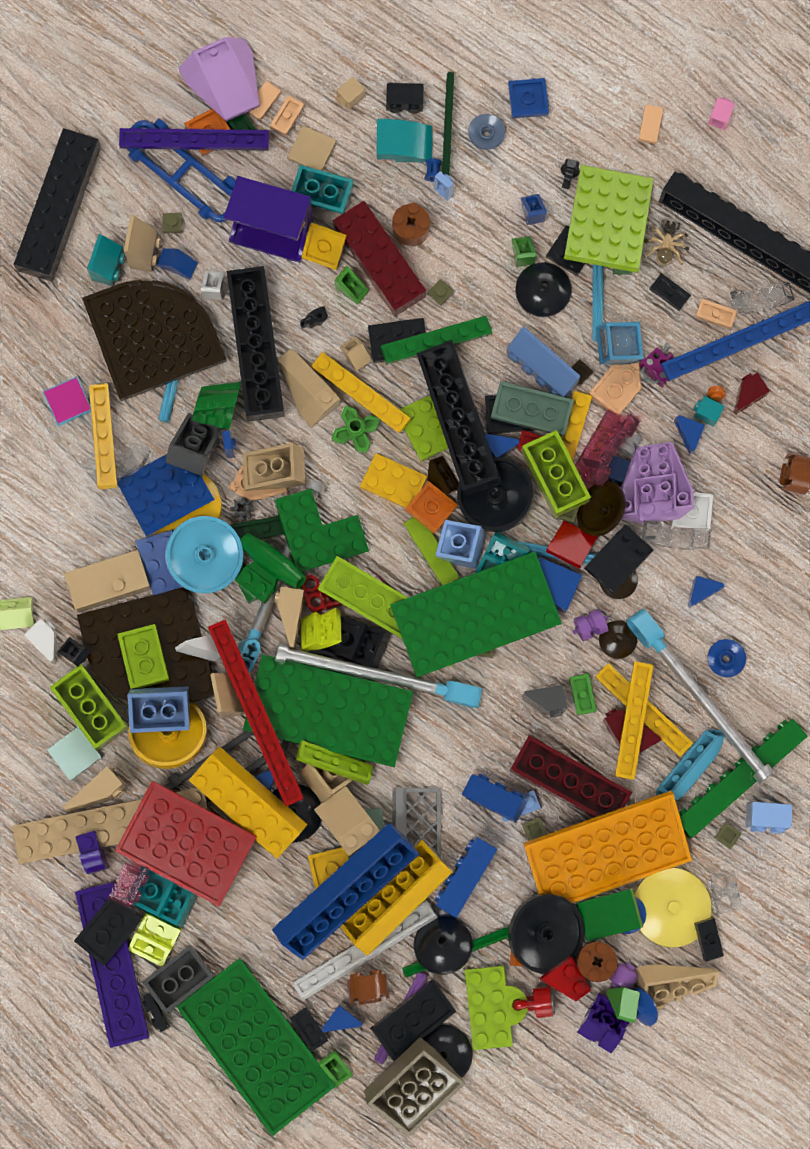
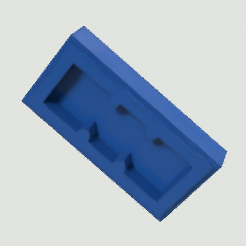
M230 430L223 431L226 457L234 458V450H237L236 440L232 438Z

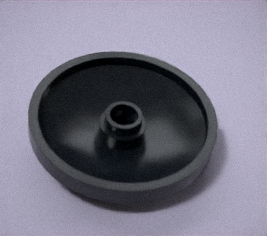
M494 457L502 484L466 497L459 482L457 500L463 516L470 524L481 526L487 532H502L514 528L526 518L533 504L534 490L528 473L521 465L508 458Z
M555 894L535 895L524 901L512 916L508 930L511 951L522 966L536 973L545 974L569 956L573 960L576 959L584 942V923L578 909L569 900Z

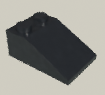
M625 524L584 569L613 594L649 557L654 549Z

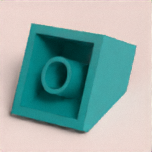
M98 234L87 270L92 281L114 286L115 281L119 280V268L121 264H124L126 256L123 246L101 234Z

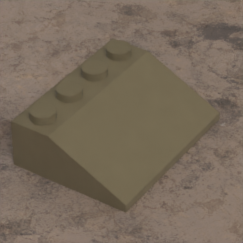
M420 1037L375 1079L364 1092L367 1104L410 1137L466 1083L444 1058Z

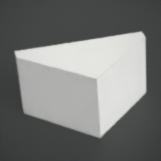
M205 271L201 286L203 299L222 300L224 272Z

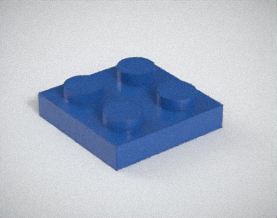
M545 78L508 81L512 119L549 115Z

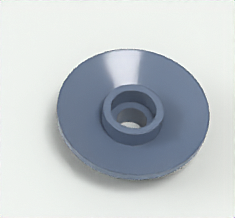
M482 114L471 121L468 128V136L476 147L490 150L502 143L505 137V127L498 117L491 114ZM488 132L490 135L485 137L483 133Z

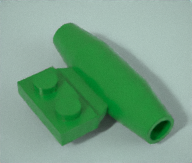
M249 533L241 538L243 550L254 562L246 565L235 581L261 602L267 603L277 589L278 580L296 589H299L304 584L306 576L289 558L269 543Z

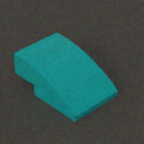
M377 119V159L395 160V162H425V160L432 159V126L405 120Z
M495 532L475 573L527 555L530 548L499 532Z
M142 866L125 901L182 928L198 896Z

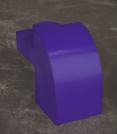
M96 831L75 836L80 852L79 857L86 874L91 875L108 870L109 867L105 853L100 848Z

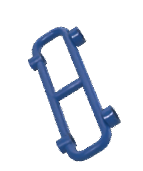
M160 118L154 123L140 120L131 127L169 129L168 125ZM127 149L130 152L128 154L130 159L135 163L140 160L199 209L198 214L204 220H207L209 217L215 222L226 221L224 220L225 212L222 215H217L209 206L202 203L177 181L192 165L231 197L236 182L232 177L228 175L222 181L184 149H172L186 161L171 177L145 156L141 150Z

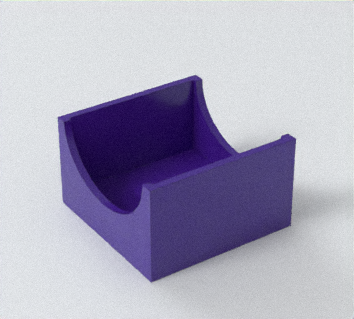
M237 176L224 215V220L233 221L229 243L300 263L309 226L313 223L311 197Z

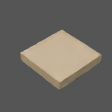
M302 126L288 154L287 160L323 171L336 144V140Z

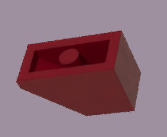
M758 372L754 375L750 373L741 379L743 382L740 384L734 408L735 415L769 394L770 390Z

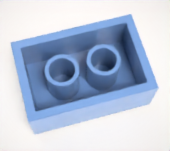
M189 687L129 690L127 695L130 733L190 729Z

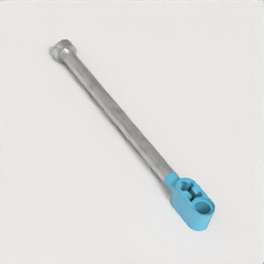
M308 479L304 489H312L316 501L317 496L322 495L325 485L316 480ZM286 542L282 554L292 560ZM280 580L277 581V589L267 603H261L247 639H243L238 645L249 673L252 672L260 653L261 646L258 641L275 602L276 591H279L282 581ZM248 645L252 647L251 651H249V648H247Z
M641 609L626 620L627 625L644 647L648 649L653 647L753 769L755 772L753 777L760 784L775 771L769 764L764 765L662 641L664 633L645 609Z
M279 642L275 656V661L285 663V660H290L444 696L443 700L446 702L479 708L483 690L480 687L454 681H447L446 684H441L288 648L289 644Z

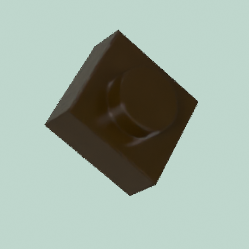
M580 359L571 367L580 375L579 386L593 374V371Z

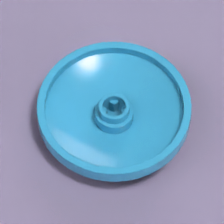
M210 516L194 517L181 523L170 535L165 551L166 564L174 580L185 589L196 593H213L227 587L237 577L243 562V547L235 530L223 520Z

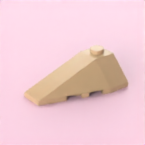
M292 348L277 360L299 415L311 428L340 405V398Z
M659 964L637 967L636 970L638 980L635 983V988L645 990L653 999L657 1010L664 1008V1004L675 1000L679 1002L682 1000L681 997L690 993L696 995L716 987L719 970Z

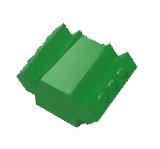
M241 382L201 387L192 420L218 428L230 429Z

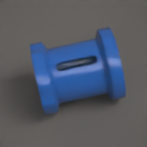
M432 158L425 160L427 174L424 179L429 182H434L435 176L442 165L441 160Z

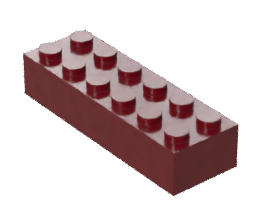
M362 201L333 220V228L335 231L347 235L345 240L346 247L394 317L426 298V289L365 201Z
M530 735L527 737L509 772L592 818L625 807L632 794L628 789Z

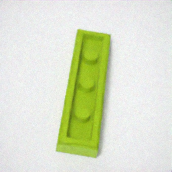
M414 517L404 522L403 525L440 584L445 585L460 579L450 562L435 556L439 543L432 532Z
M303 740L299 743L296 757L298 761L366 785L370 783L374 766L331 752Z

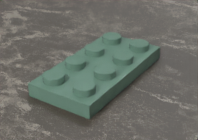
M500 381L491 419L546 433L557 430L559 435L564 437L574 400Z

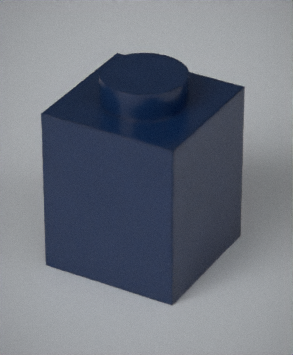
M612 455L603 480L611 481L621 486L631 461Z

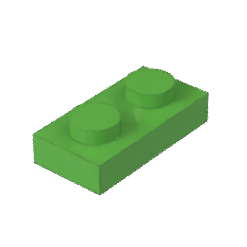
M589 674L569 677L577 716L596 712Z

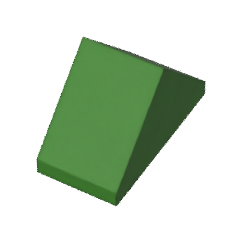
M530 236L513 238L512 247L515 266L520 267L534 264L536 252Z
M345 266L335 279V288L356 304H359L369 291L348 266Z
M624 987L608 989L606 993L616 1017L634 1023L636 1021L640 992Z
M333 1050L318 1062L337 1087L353 1075L336 1050Z

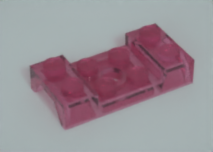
M610 410L606 411L575 464L583 482L603 486L608 480V476L612 471L608 467L609 462L612 460L617 448L621 445L623 438H631L640 423L631 413H628L626 417H621Z

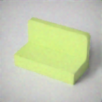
M32 597L0 600V630L34 626Z

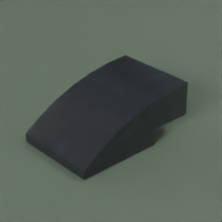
M341 616L342 642L320 650L328 651L352 663L377 669L390 635L365 623Z

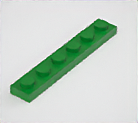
M487 316L384 344L381 345L380 349L385 363L388 365L416 357V353L451 340L454 345L489 336L492 334V330Z

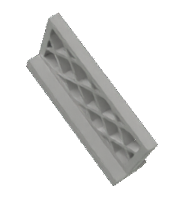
M393 788L392 825L405 836L412 830L419 837L413 845L415 846L420 840H423L440 858L441 788ZM406 792H413L419 798L412 806L406 800ZM427 793H436V801L430 806L423 798ZM420 801L428 807L422 815L414 809ZM411 810L419 817L413 825L406 820V815ZM430 810L436 815V821L432 825L423 818ZM420 820L428 827L422 835L414 828ZM430 830L436 835V840L432 845L423 838Z

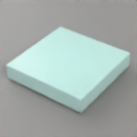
M79 727L47 749L70 781L102 758Z

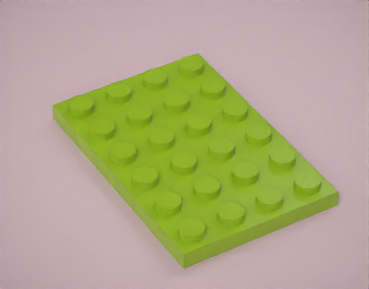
M581 165L564 259L638 273L654 178Z

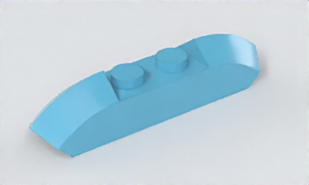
M716 729L705 730L657 788L656 796L672 791L675 801L681 798L719 753L724 740L722 731Z

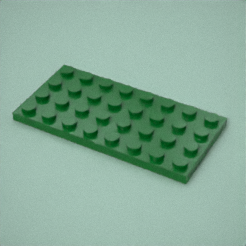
M536 552L390 604L416 678L562 624Z
M262 654L254 686L278 739L296 744L303 740L331 752L395 768L413 691L285 660V663L275 661V657ZM246 717L243 730L253 733Z
M241 958L176 1007L271 1136H274L336 1087Z

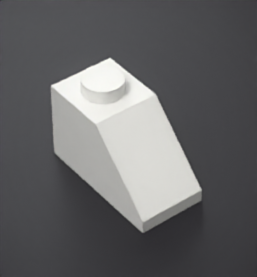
M40 619L24 635L54 665L57 654V634L54 632L56 628L48 620L44 622Z

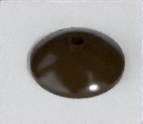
M602 481L591 486L587 490L591 497L590 501L578 509L577 521L579 527L588 535L602 536L609 533L618 525L623 517L626 506L625 494L620 486L611 481Z

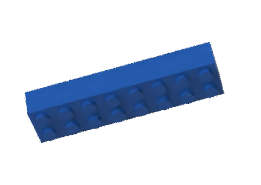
M389 822L281 920L272 931L282 946L304 960L420 853L411 841Z

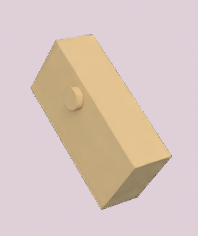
M138 550L64 573L74 608L78 613L151 590Z

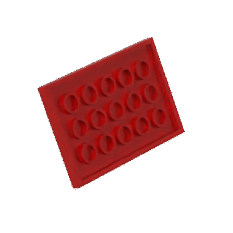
M152 781L115 851L220 907L257 836L163 785Z

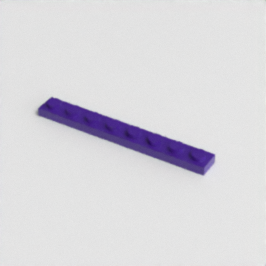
M120 128L119 147L120 149L269 151V130Z

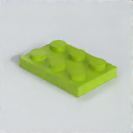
M430 395L399 409L411 418V421L404 430L420 462L448 450Z
M155 624L117 634L130 689H139L169 681Z

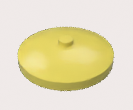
M670 868L644 878L634 894L635 897L642 901L646 909V921L640 932L648 940L660 946L681 947L692 943L698 939L694 923L711 917V900L706 887L696 876L682 869Z

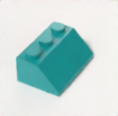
M300 165L291 191L310 196L312 206L343 214L348 207L353 192L354 180Z

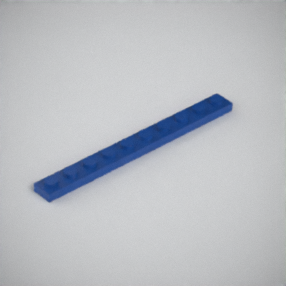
M810 301L662 363L661 368L667 381L677 379L809 323Z

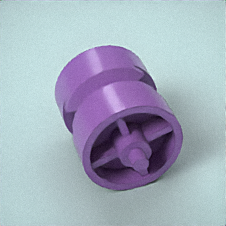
M599 608L589 612L587 617L585 615L573 619L575 625L573 634L577 633L584 642L593 638V634L600 635L608 632L606 620H609V617H604Z

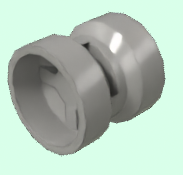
M625 431L623 440L618 443L616 449L626 456L633 457L635 446H639L642 439L630 431Z

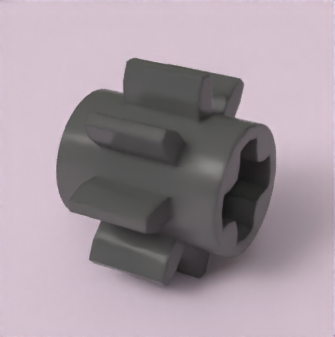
M243 497L238 502L233 500L235 506L230 507L231 511H235L233 518L239 517L241 522L246 517L251 519L249 513L254 512V508L249 507L252 503L251 500L245 502ZM240 506H241L242 508L245 507L246 511H245V512H243V511H240V512H239V507H240Z

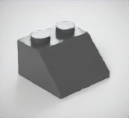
M563 685L524 691L522 695L525 702L542 714L550 715V718L562 716L563 712L567 709Z

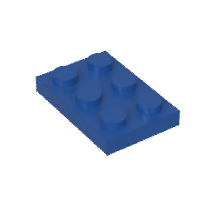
M173 529L135 541L153 595L182 587L171 576L165 558L166 545Z

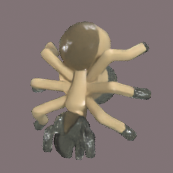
M662 220L661 227L664 229L665 235L658 228L650 227L649 230L657 232L663 240L655 237L644 239V243L652 241L659 243L658 246L653 247L646 253L644 258H647L657 250L656 258L658 264L666 266L671 262L674 252L680 265H683L680 253L674 246H681L687 251L689 247H686L683 242L672 241L680 237H688V234L679 233L674 237L671 236L679 230L680 223L675 228L676 224L674 221L670 226L668 220L664 226V220Z

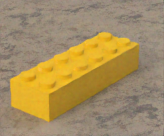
M220 746L189 779L196 788L241 828L257 836L255 840L276 859L307 826L299 816L286 807L281 800Z
M423 840L415 846L420 855L340 926L352 943L367 956L452 873L436 852Z

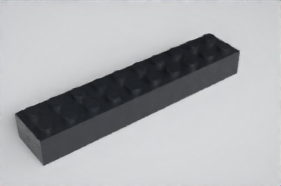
M674 171L662 190L659 203L810 294V251L801 248L797 242L784 238L782 233L771 230L764 222L756 221L749 213L738 210L733 203L723 201L718 194L705 190L700 183L690 181L685 174Z

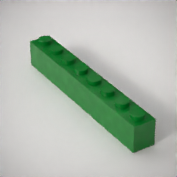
M786 719L777 726L779 729L774 734L770 732L762 739L764 743L761 746L756 744L751 748L764 765L769 764L773 768L808 737L793 719L788 722ZM743 757L733 764L735 768L731 772L727 770L719 777L721 779L720 782L716 785L714 782L705 789L707 793L704 796L700 797L698 795L690 802L692 806L688 810L683 808L679 812L684 833L689 839L698 834L757 782L753 777L755 772Z

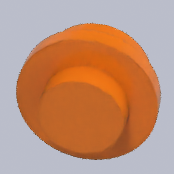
M712 386L707 392V397L716 402L721 401L726 396V392L721 386Z

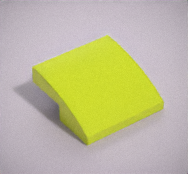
M334 608L322 615L314 612L301 619V650H319L342 642L341 611Z
M147 911L129 945V951L162 967L166 963L182 928Z

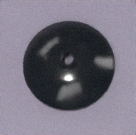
M546 262L535 263L525 268L519 275L515 287L516 298L520 306L529 314L537 317H550L558 314L567 306L571 296V283L567 274L560 267ZM545 283L548 287L542 288L541 284Z
M300 784L298 786L304 799L287 807L295 809L296 815L307 826L292 843L310 838L318 830L322 821L314 810L321 805L319 798L311 789ZM277 788L273 792V794L283 802V799Z
M437 916V919L417 931L414 938V953L420 965L427 971L439 975L452 974L463 968L470 959L473 949L472 937L468 928L458 919L450 916ZM440 939L446 940L444 944L438 943Z
M440 1024L425 1036L423 1040L431 1045L439 1054L443 1051L446 1052L447 1057L444 1060L463 1078L472 1063L473 1053L471 1044L466 1035L458 1028Z

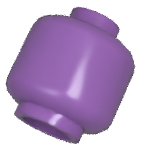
M626 962L625 965L617 963L615 973L609 978L611 981L610 985L614 988L624 987L632 990L638 980V974L635 972L636 967L629 962Z

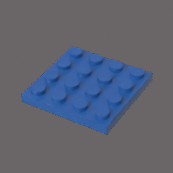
M167 454L117 480V484L145 536L158 531L214 500L201 475L166 463Z

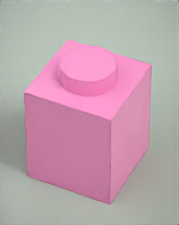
M717 98L708 124L725 130L735 103H732L727 98Z

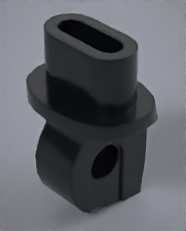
M565 159L560 169L561 173L565 176L562 188L569 189L571 179L579 175L578 161Z
M325 307L316 308L308 313L306 318L300 321L301 328L304 329L308 326L313 328L316 325L323 324L328 317Z

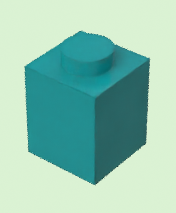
M704 396L702 401H697L693 409L696 411L694 417L714 427L725 406Z

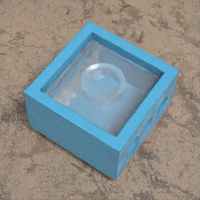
M606 322L596 327L600 365L631 364L644 359L640 322Z

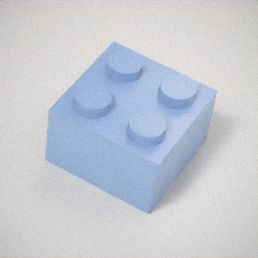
M763 802L746 804L745 828H751L750 832H762L767 829L770 830V833L782 834L785 833V830L791 829L792 805Z

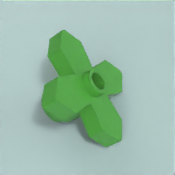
M345 406L341 418L346 426L335 429L331 438L332 442L343 445L352 440L355 451L367 454L370 441L366 434L377 430L380 419L372 415L360 419L356 409Z

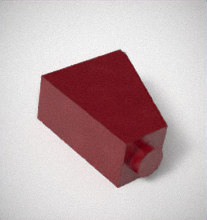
M613 709L605 714L606 718L603 722L619 748L625 711ZM645 725L643 726L639 753L662 740L659 735Z

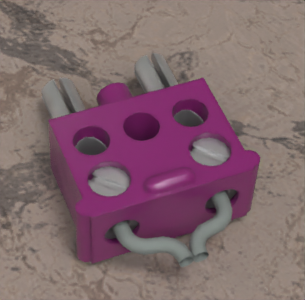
M668 343L660 349L657 347L639 363V367L644 375L643 380L657 384L661 388L664 387L667 381L661 364L674 358L672 353H669L667 356L665 355L671 348L670 345L668 346Z

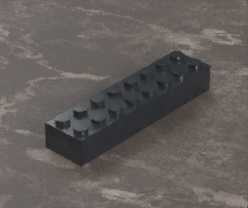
M65 128L62 129L14 261V266L18 272L53 282L101 149L99 139Z
M264 266L227 271L247 422L285 417Z
M451 340L416 353L462 491L467 497L502 484L453 341Z

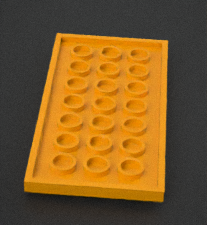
M672 791L523 843L538 894H555L569 900L571 903L692 861Z

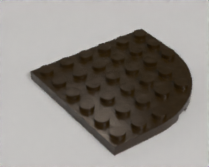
M133 280L117 284L82 298L120 401L227 362L214 326L205 309L190 294L172 284L157 280Z
M182 587L77 615L84 647L90 651L87 659L92 670L103 685L120 699L128 702L127 694L130 690V684L117 634L153 624L157 628L169 681L139 689L189 687V703L215 697L208 660L177 652L175 649L184 641L202 637L190 590Z

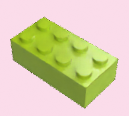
M557 430L522 446L521 452L554 518L590 501L591 497Z
M82 664L50 686L52 692L96 751L101 750L129 729Z

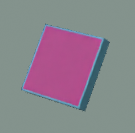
M77 376L42 391L58 426L91 412V405Z

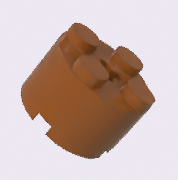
M417 203L405 204L398 208L392 220V230L395 239L402 245L418 246L427 239L430 229V218L427 211Z
M788 453L785 459H788L787 464L783 463L780 473V484L783 485L781 490L806 494L810 489V457Z
M590 942L580 949L576 957V965L585 979L592 982H603L615 973L617 969V956L609 945L603 942ZM594 957L601 959V962H599V967L597 965H592V962H594Z
M381 970L370 971V975L362 976V973L351 974L350 979L347 980L350 1005H354V1001H358L359 1005L380 1002L381 997L384 996L386 1000L390 999L386 974H382Z

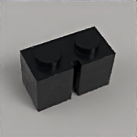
M387 83L386 111L399 113L406 110L413 114L423 112L424 84Z

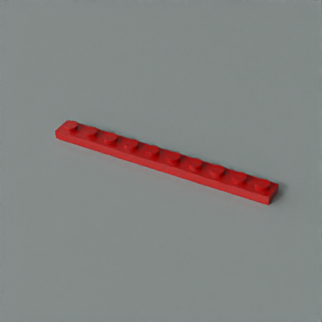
M226 619L209 626V632L285 806L287 807L303 800V795Z

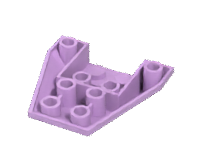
M222 38L193 51L179 68V72L186 85L225 121L260 107L253 53L245 39Z
M673 442L635 447V453L631 458L621 488L626 499L622 519L647 524L682 518L694 508V491Z

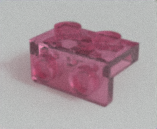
M125 862L108 899L128 908L131 907L133 902L137 904L141 892L138 890L141 885L145 886L149 875L146 874L148 868L144 867L141 870Z

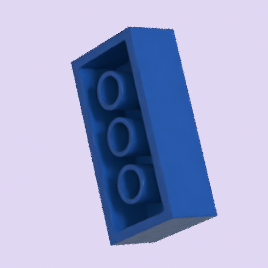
M478 837L475 841L471 839L465 848V851H467L466 856H461L454 866L457 868L455 874L451 873L444 884L447 885L445 891L440 890L434 901L437 904L435 907L456 919L498 849Z

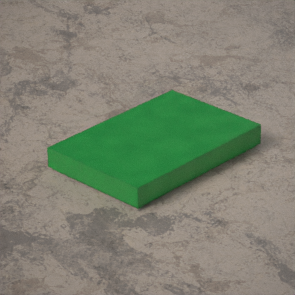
M633 888L577 903L578 911L583 919L587 942L643 927Z

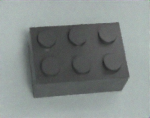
M188 413L169 444L165 462L202 475L220 443L223 428L193 421V414Z
M189 945L142 981V983L164 1013L168 1014L212 980L215 975L195 948Z

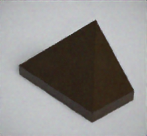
M441 456L429 461L427 482H431L440 491L447 494L457 491L459 483L444 457Z

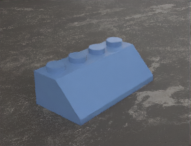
M523 326L507 347V357L512 362L520 364L523 372L527 375L531 374L536 379V383L542 388L546 387L550 394L566 398L577 387L580 375Z

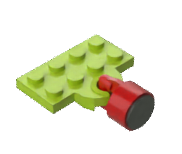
M505 966L465 970L473 1050L513 1046L511 1026L520 1023L528 1011H535L536 1018L554 1017L553 988L550 986L533 988V995L526 996L521 989L506 985Z

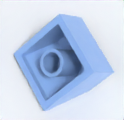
M445 520L435 556L461 567L477 569L486 533L481 526Z

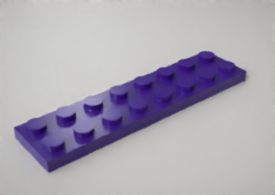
M114 882L75 892L83 929L112 894L117 897ZM125 941L106 966H103L89 954L110 1048L150 1038L128 941Z

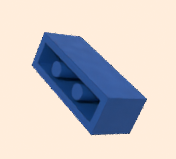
M472 774L462 795L466 799L517 823L527 804L523 799L524 795L514 790L511 793L506 790V786L498 782L494 785L488 782L490 779L482 774L478 776Z

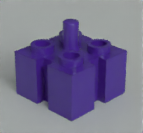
M598 993L589 1006L577 1033L590 1041H598V1046L612 1054L622 1040L626 1031L625 1028L629 1022L618 1019L610 1000Z

